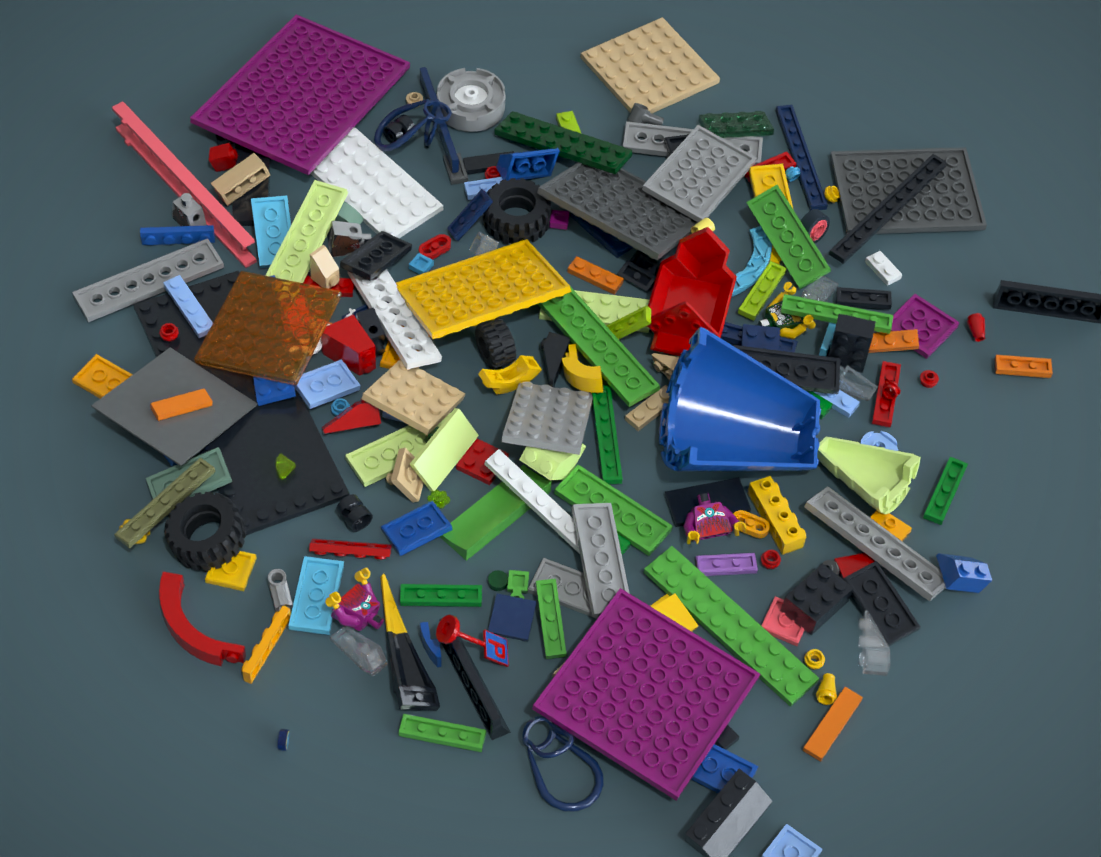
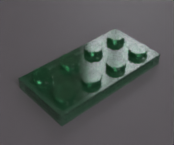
M762 111L699 115L698 121L701 127L721 138L768 136L774 134L772 124L765 112Z

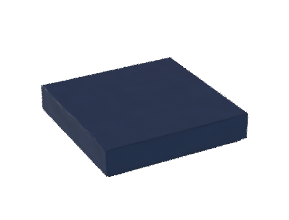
M497 593L488 631L502 637L528 642L537 601Z

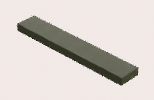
M200 457L114 534L115 538L128 548H131L175 508V505L179 502L181 503L184 498L188 497L215 472V467Z

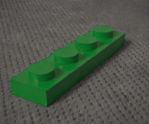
M953 457L949 458L926 509L924 519L942 525L968 463Z
M401 584L400 606L482 607V585Z

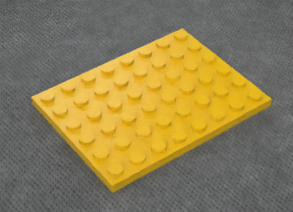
M527 239L396 282L397 290L405 300L406 305L432 339L442 338L444 335L459 332L470 326H477L479 323L494 320L505 314H512L514 311L526 309L532 305L544 303L549 299L562 297L571 292L570 285Z

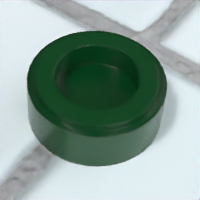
M496 570L489 574L488 586L492 590L502 591L507 587L508 576L505 572Z

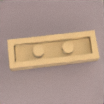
M663 386L659 391L625 415V421L637 431H640L658 417L662 412L663 404H668L670 396L669 393H666L667 386Z

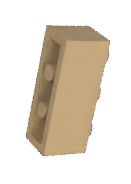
M253 153L211 182V185L217 195L228 206L271 175L261 159Z

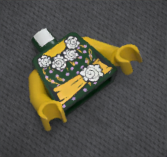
M786 282L784 284L785 291L781 292L766 308L764 320L759 321L758 325L780 328L781 337L795 339L803 334L806 328L814 329L816 323L811 315H807L803 319L800 316L780 313L784 294L794 295L796 293L795 287L788 290L792 283Z

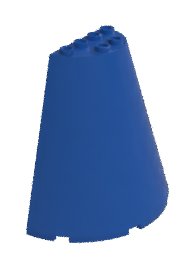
M700 327L689 340V344H691L689 350L684 349L667 387L666 393H669L670 397L668 404H663L659 427V445L664 446L661 456L665 465L675 471H810L816 469L819 463L817 455L820 443L816 435L820 431V399L707 329Z

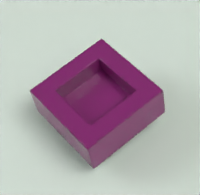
M552 210L550 228L567 230L569 212Z

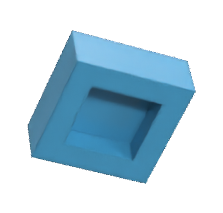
M418 253L409 263V269L419 275L428 272L434 266V260L421 253Z

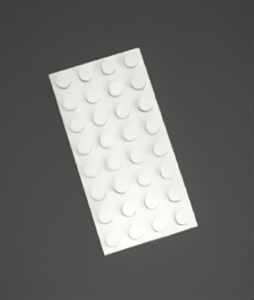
M355 127L310 173L318 181L347 189L348 195L345 202L364 218L363 222L376 234L384 231L397 238H401L443 211V204Z

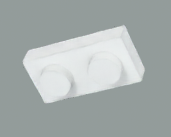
M881 251L866 257L865 263L887 286L901 279L902 273Z

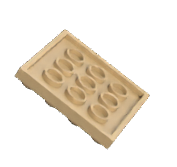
M400 359L363 393L362 400L428 435L464 399L465 393L417 367L406 369Z

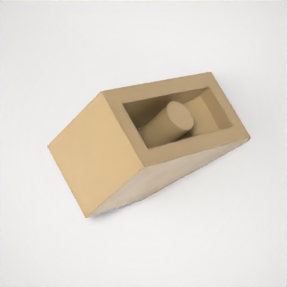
M322 245L310 254L311 279L325 290L335 286L340 281L339 267L326 246Z

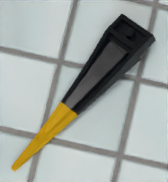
M383 573L380 578L393 692L397 696L399 709L437 711L440 708L436 687L412 644L397 609L387 578Z

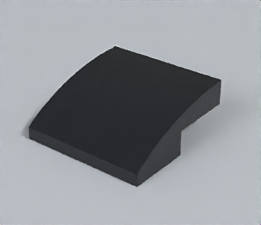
M637 250L630 261L627 260L617 275L645 292H649L654 287L661 262Z

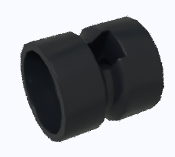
M403 114L395 119L394 122L386 125L383 128V134L391 144L415 125L407 115Z
M356 494L346 496L336 507L338 514L342 519L346 520V524L353 532L361 531L373 519L372 513L366 506H363L362 501Z

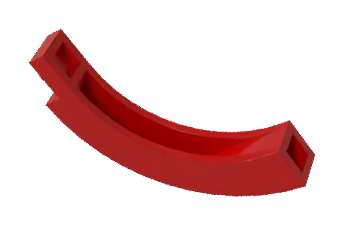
M163 571L159 589L160 602L166 626L176 642L191 655L213 665L222 667L223 660L231 663H244L246 658L245 646L212 639L199 632L190 624L181 608V598L185 586L183 575Z

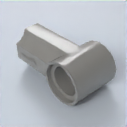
M281 569L270 571L268 583L275 610L280 611L282 606L290 609L293 608L285 572ZM275 580H281L280 583H274Z

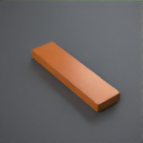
M844 687L804 746L803 751L821 762L861 703L863 697Z

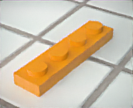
M282 606L279 612H275L272 624L264 630L260 643L254 646L249 661L246 660L244 662L242 672L245 682L252 684L287 627L291 616L290 608Z

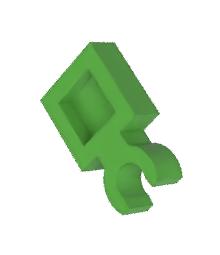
M509 570L507 592H513L510 596L524 599L522 593L528 592L529 572Z

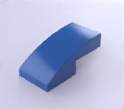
M428 622L420 623V635L424 649L436 667H441L440 643L437 639H430Z

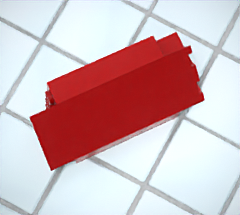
M705 227L680 239L676 254L661 261L648 307L651 308V324L647 326L655 333L650 350L680 356L684 349L689 350L691 346L689 340L700 327L721 338L737 276L726 266L730 250L709 227Z

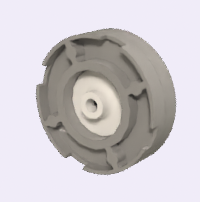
M465 68L457 69L444 76L438 84L437 99L446 104L452 112L446 124L456 130L469 132L487 130L497 124L504 115L505 86L495 74L480 68H476V71H465ZM441 108L443 116L446 117L447 112Z

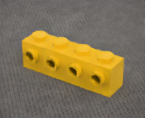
M771 476L750 482L747 494L760 517L769 522V533L781 554L784 555L803 548L806 532L803 528H800L794 512H791L787 499L781 495L777 482H774Z

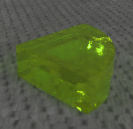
M280 453L276 460V470L278 476L283 480L296 468V465Z

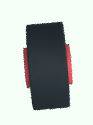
M813 209L804 215L801 223L813 242L817 243L826 234L830 219L820 210Z

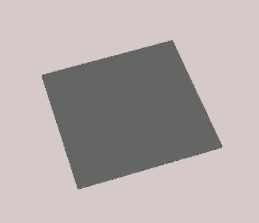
M170 347L91 405V407L182 466L256 407L258 403ZM204 388L213 401L210 407L159 421L150 408V403Z

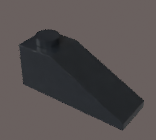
M549 332L547 338H543L541 349H543V361L548 385L555 387L563 367L562 358H565L566 353L569 352L570 338Z

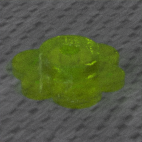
M436 489L427 497L429 502L433 501L440 509H443L445 505L450 503V498L447 496L446 491L440 492Z

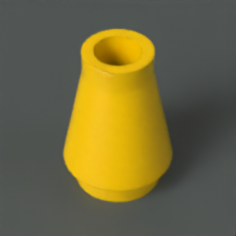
M830 673L823 675L816 692L818 702L823 705H830L837 698L835 676Z

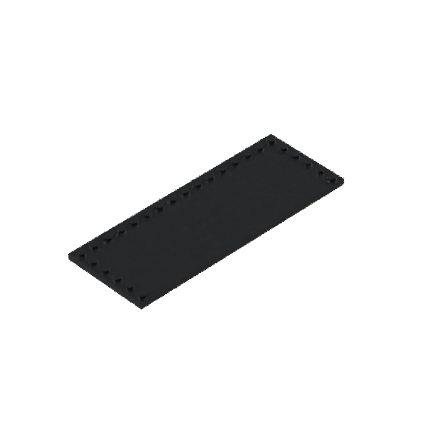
M239 271L188 286L215 325L216 331L201 338H198L168 293L133 304L156 357L171 347L257 403L239 284L244 283ZM166 323H172L178 328L179 335L172 341H165L160 337V329ZM296 389L295 397L261 406L257 405L199 451L200 454H204L215 448H220L233 482L217 488V492L231 499L236 505L244 520L246 535L335 504L350 495L302 397Z

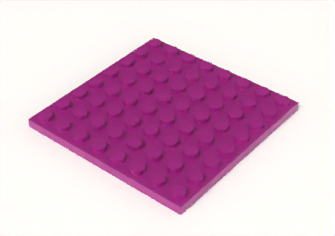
M620 588L533 704L532 710L677 801L759 679L760 673Z

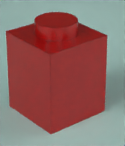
M230 143L210 147L209 162L216 172L236 166L238 154Z

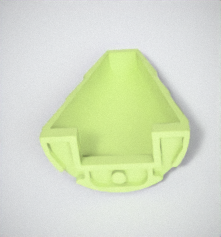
M825 437L819 442L817 455L819 461L836 478H840L851 490H854L869 505L883 514L891 513L904 500L910 490L908 485L911 483V478L915 479L921 458L911 453L832 437Z

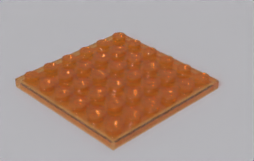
M241 271L194 360L196 364L297 386L342 294L339 290Z

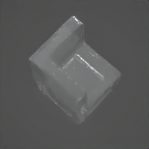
M478 232L469 251L475 255H480L497 249L500 242Z

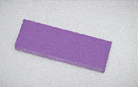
M755 553L702 555L695 558L696 568L705 576L756 574L758 571Z

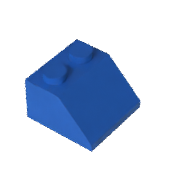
M941 553L936 555L946 589L980 593L992 581L987 563L965 556Z

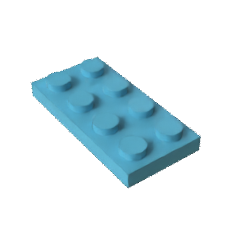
M287 196L251 199L259 268L270 267L291 227Z
M304 556L288 625L289 630L330 635L333 617H331L333 606L328 607L325 601L331 593L339 592L344 561Z

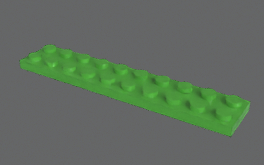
M571 286L570 293L562 297L549 299L544 303H538L565 336L569 337L573 344H576V348L592 366L601 367V374L604 380L628 407L660 390V385Z
M673 546L644 568V574L669 596L676 594L691 616L742 663L760 673L759 679L790 707L818 683V676Z

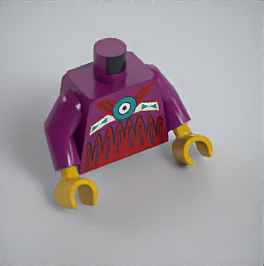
M709 493L697 496L699 506L691 509L684 523L687 544H690L691 540L693 542L696 541V544H698L700 540L729 535L733 529L735 536H739V530L746 533V524L740 522L721 502L711 503Z
M363 568L361 571L356 572L354 576L356 581L362 583L361 585L356 584L342 597L338 592H333L325 601L328 607L333 606L331 617L338 620L341 625L352 627L357 631H361L368 624L375 629H379L384 622V619L377 615L380 602L375 597L370 582H367V579L370 577V571L368 568Z

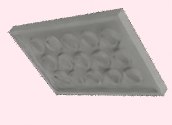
M697 125L647 180L642 190L693 220L700 222L710 216L749 171L750 167L756 163L757 157Z
M531 382L519 383L502 435V442L580 455L592 406V394L585 391H573L568 388H554L550 385H535Z

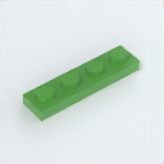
M556 579L536 581L546 659L567 657Z
M403 714L399 736L482 752L486 730Z

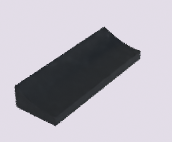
M235 143V150L238 154L236 165L255 153L270 173L271 158ZM270 176L233 201V218L241 226H254L251 199L270 197Z
M1005 280L1000 281L996 292L993 294V309L1101 324V294Z
M457 636L449 644L441 643L491 740L511 733L462 639Z

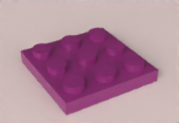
M914 294L893 315L891 331L918 329L919 349L913 350L928 359L958 328L960 322L917 294Z

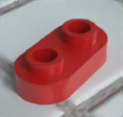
M439 234L419 246V253L433 260L450 250L451 239L445 234Z

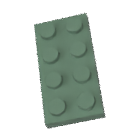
M215 448L189 459L182 466L175 465L147 477L146 481L152 498L154 499L200 457L215 467V472L189 495L190 497L195 496V493L201 492V494H205V492H210L233 482L220 448Z

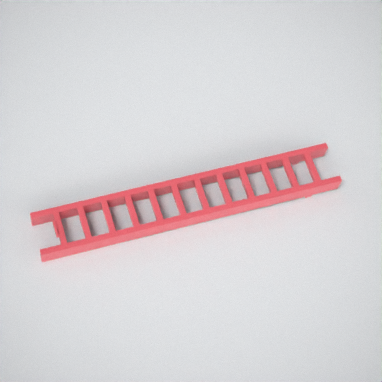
M123 101L113 106L112 110L121 119L122 123L115 128L125 139V144L131 146L178 197H181L184 193L191 194L192 198L203 208L206 224L214 225L215 236L245 268L256 263L257 259L247 250L249 245L255 243L252 236Z

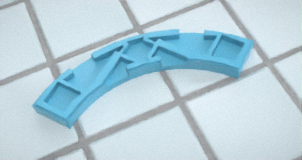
M761 226L749 230L754 244V251L747 263V267L736 274L737 279L732 297L751 287L759 279L770 262L772 244Z

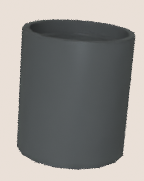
M634 103L628 120L635 123H649L662 126L664 118L650 113L646 106Z

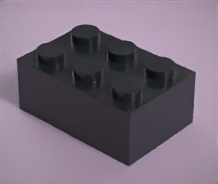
M838 314L828 357L840 358V368L863 373L876 321Z
M822 563L785 596L780 611L784 612L786 616L794 620L800 627L802 626L812 636L849 601L854 588Z

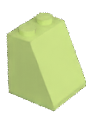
M582 443L580 455L526 446L519 460L549 480H563L576 466L586 445Z

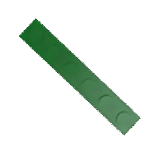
M610 385L603 386V393H591L593 397L592 403L602 480L608 484H622L623 478Z

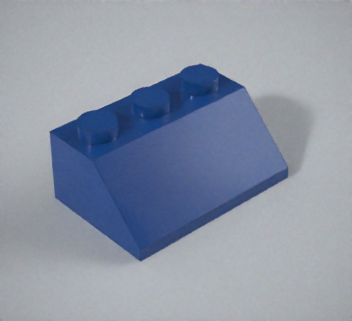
M555 148L501 154L496 168L502 179H506V181L510 180V178L520 180V178L548 177L552 175L560 150Z

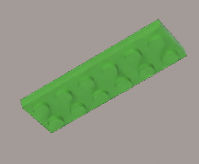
M778 185L746 202L799 289L831 272L827 262Z
M577 465L554 491L555 495L572 506L573 504L611 503L617 533L629 540L631 545L648 556L653 553L673 528L671 524L580 465Z

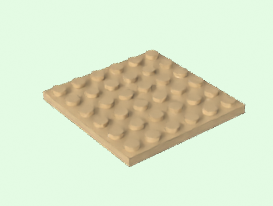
M663 17L586 50L580 56L630 113L634 103L642 104L648 108L650 113H654L720 82V77Z

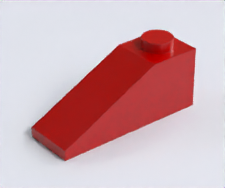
M361 398V401L355 402L322 426V431L325 434L381 424L379 408Z

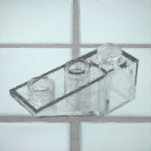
M865 610L863 618H859L858 629L862 630V635L859 636V648H862V653L859 655V666H862V674L887 676L890 669V647L869 611Z

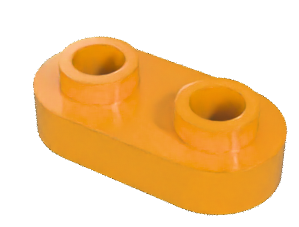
M743 510L733 513L740 522L746 524V534L756 538H764L768 535L770 524L766 519Z

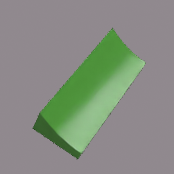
M524 464L520 467L547 495L551 492L552 481L537 475ZM502 481L450 523L452 525L451 531L439 537L467 561L531 508Z

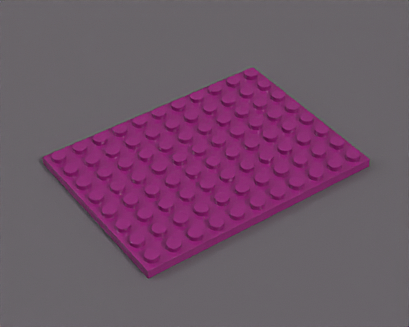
M296 14L190 117V123L309 175L410 68V62Z

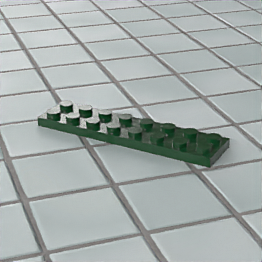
M514 111L494 129L497 136L540 150L558 148L560 150L558 156L612 174H616L632 157L631 149Z

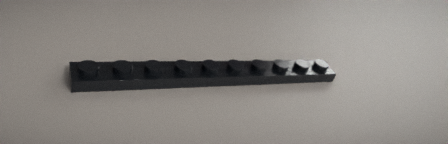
M932 154L830 250L829 255L844 264L946 168L947 162Z

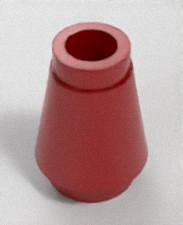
M980 313L969 315L967 325L976 342L985 340V318Z

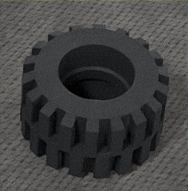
M496 318L476 326V343L484 362L489 368L494 370L515 362V342L508 326L501 318Z

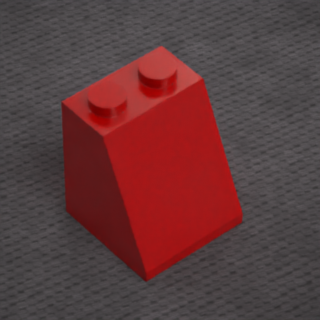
M354 315L320 329L321 352L323 355L335 362L342 359L348 369L359 376L376 369L375 344Z

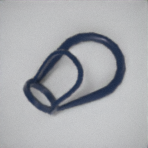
M426 99L401 106L390 112L381 121L375 132L374 143L381 151H392L407 142L426 123L424 144L429 146L433 140L438 123H444L450 119L451 109L438 99ZM424 104L423 112L426 116L425 119L395 142L382 144L383 128L391 120ZM433 105L432 111L430 113L427 107ZM438 106L447 112L446 117L434 116ZM432 121H434L433 126H432V129H431V132H430V135H429V138H428L430 124H431Z
M537 716L527 722L523 729L522 742L527 746L536 786L541 797L550 806L562 811H580L590 807L599 798L604 786L603 772L598 762L587 752L573 744L574 738L569 732L557 728L547 718ZM546 721L550 728L549 735L542 744L534 745L528 739L529 730L535 723ZM558 734H561V735L567 737V738L569 739V741L566 740L565 738L561 737V736L558 735ZM554 738L564 744L563 747L554 752L544 753L540 751L550 745ZM570 749L591 767L595 775V786L592 793L586 799L577 803H565L555 799L546 788L532 754L533 751L539 757L554 758Z

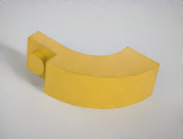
M576 344L568 345L569 352L566 353L565 358H562L564 375L567 381L579 390L603 393L601 367L586 366L578 361Z
M520 355L514 363L504 369H482L478 375L487 388H492L496 394H504L516 390L519 383L530 382L542 369L533 356Z

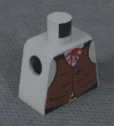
M184 193L172 202V218L180 226L207 225L203 208L192 198L191 194Z
M332 221L328 240L329 253L332 257L348 256L362 244L369 241L371 234H362L360 224Z

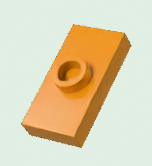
M876 510L870 517L902 542L912 530L910 526L890 513L883 514Z

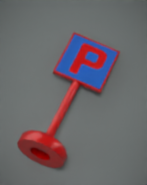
M446 615L439 622L436 630V637L439 642L449 644L457 636L484 647V658L505 667L509 666L508 642L506 638L487 630H483V641L460 632V622L453 615Z

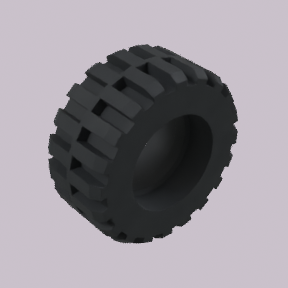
M510 178L508 181L506 179L502 180L500 184L496 183L492 186V189L490 188L487 191L493 203L483 213V225L487 232L494 236V239L497 241L501 240L504 244L509 245V243L513 244L525 239L533 243L538 240V237L541 238L549 228L551 201L546 200L537 193L540 185H535V182L531 180L525 181L524 178H520V180ZM509 208H522L530 213L514 216L504 211Z
M199 492L195 493L193 497L188 496L184 498L185 501L175 505L176 509L174 511L171 510L168 515L170 519H167L165 523L166 529L164 533L166 541L176 559L187 568L192 567L196 571L201 569L209 571L211 567L218 569L225 562L228 564L232 561L231 558L233 556L236 557L240 552L239 547H243L245 542L243 538L246 537L245 523L236 505L231 499L224 497L223 494L215 493L214 495L213 492H205V494ZM208 522L221 523L219 529L211 537L201 541L190 540L193 532L199 526Z

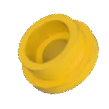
M828 186L825 188V198L832 203L837 202L838 198H840L837 187Z
M812 649L805 654L804 662L811 669H820L825 663V657L820 650Z

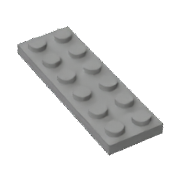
M611 503L573 504L571 509L592 617H599L620 588L629 593Z

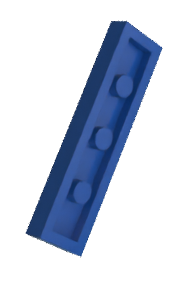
M214 225L140 228L142 245L190 244L207 238L210 243H215Z

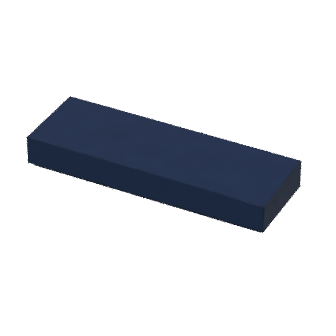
M483 189L478 192L447 227L448 231L457 241L462 238L493 203V200Z

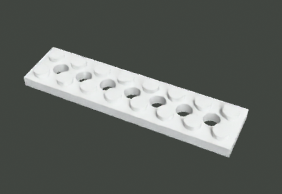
M387 269L371 281L348 272L349 277L369 309L374 307L386 337L406 369L441 362L442 356L424 327L406 305Z

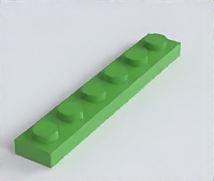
M786 294L783 296L780 312L800 317L811 315L815 320L831 323L837 322L838 314H844L876 321L874 331L888 334L891 332L893 315Z

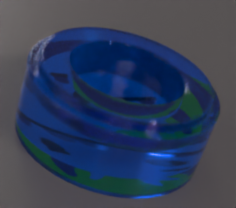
M281 729L279 731V750L287 751L290 735L288 729Z

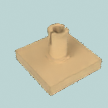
M401 448L398 451L393 473H388L386 479L390 485H395L413 503L418 502L424 482L410 465L415 457L406 448Z

